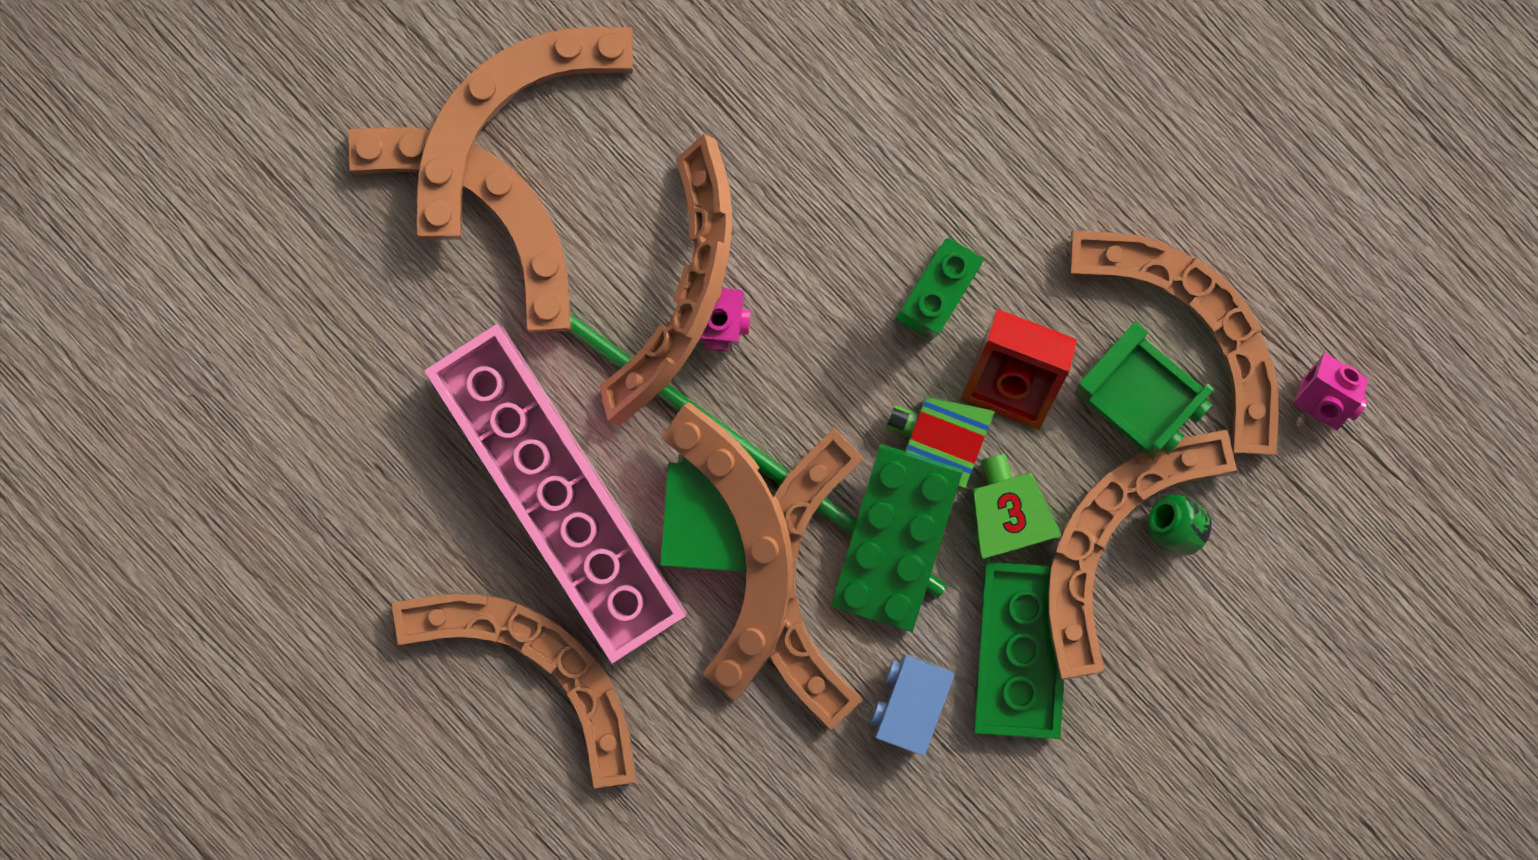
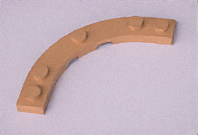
M583 27L546 32L505 48L486 60L468 75L441 109L431 128L423 150L417 190L418 239L462 240L464 176L472 149L475 146L474 142L486 122L489 123L498 111L514 98L515 94L534 83L538 85L548 80L573 74L633 73V27Z
M414 127L348 129L349 171L352 175L377 173L419 174L423 150L431 130ZM475 145L467 163L463 187L485 203L500 218L515 242L524 271L528 333L571 331L568 270L563 248L552 220L529 185L513 169L495 155Z
M703 134L676 158L688 204V240L694 242L691 265H684L679 285L672 300L678 303L667 326L660 324L644 347L627 364L599 386L607 421L618 425L625 422L663 388L669 385L701 338L715 304L721 297V287L730 252L732 204L726 170L717 141L706 134Z
M1073 230L1070 236L1069 275L1117 277L1146 283L1179 300L1202 321L1221 351L1230 378L1232 391L1231 447L1233 453L1277 455L1279 404L1273 359H1270L1267 346L1261 335L1260 330L1262 329L1236 290L1219 273L1200 259L1193 258L1162 241L1124 233Z
M688 402L682 406L661 439L696 466L718 489L736 520L745 550L747 567L746 589L739 618L725 644L703 672L707 679L736 701L764 666L784 629L786 622L784 618L787 611L789 594L793 589L791 541L776 495L772 497L765 481L757 471L759 466L755 460L727 431L692 403Z
M835 427L801 459L775 493L786 520L791 541L793 589L789 594L787 611L784 618L786 620L784 629L770 656L789 687L830 730L836 727L862 702V697L827 662L812 641L799 608L796 589V567L800 544L812 515L824 498L864 459L858 450Z
M1228 430L1185 437L1169 455H1166L1161 450L1153 460L1144 452H1140L1102 478L1076 508L1056 548L1048 586V621L1060 681L1099 674L1105 671L1095 629L1093 587L1098 561L1114 530L1131 511L1162 491L1194 481L1235 474L1237 468Z
M444 594L391 603L398 645L441 638H478L506 644L534 660L549 674H552L562 685L578 714L586 740L593 789L637 781L630 733L619 696L610 678L595 656L561 624L526 605L483 594Z

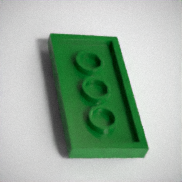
M880 444L831 607L913 632L963 469Z
M984 561L974 733L1051 739L1061 738L1064 680L1060 681L1048 621V586L1052 566Z

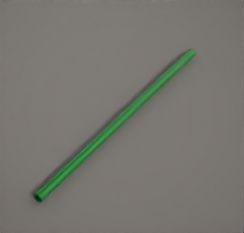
M571 314V331H567L569 334L618 369H621L632 359L628 354ZM671 385L666 386L656 395L678 412L684 404L692 403L737 440L759 466L758 470L779 485L783 483L790 473L789 470ZM825 497L816 509V512L852 537L857 519ZM931 574L926 591L938 599L946 589L947 584Z

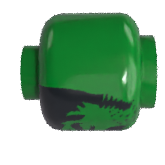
M1171 494L1164 496L1155 503L1147 519V531L1152 541L1177 555L1187 556L1195 554L1204 547L1212 530L1211 517L1208 511L1184 495Z

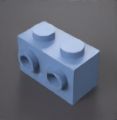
M903 653L900 662L893 660L885 679V684L891 686L886 701H877L870 720V725L876 726L874 730L875 737L925 756L955 674L949 669Z

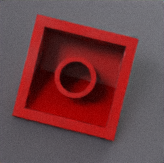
M997 309L982 340L960 400L994 411L998 415L1040 430L1070 371L1077 339Z

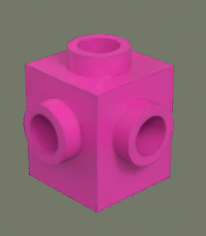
M722 288L721 297L715 304L712 315L699 341L705 342L704 349L730 351V344H740V335H749L751 310L743 309V290ZM718 314H723L727 317L726 323L722 326H716L712 323L713 318Z
M1324 353L1301 379L1293 404L1309 413L1315 420L1323 422L1337 431L1348 418L1354 421L1364 410L1368 401L1364 397V393L1369 379L1362 376L1354 367L1344 365L1327 353Z

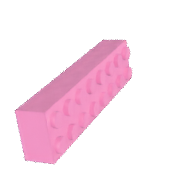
M499 324L494 325L424 370L611 663L619 660L686 616L687 612L503 326Z

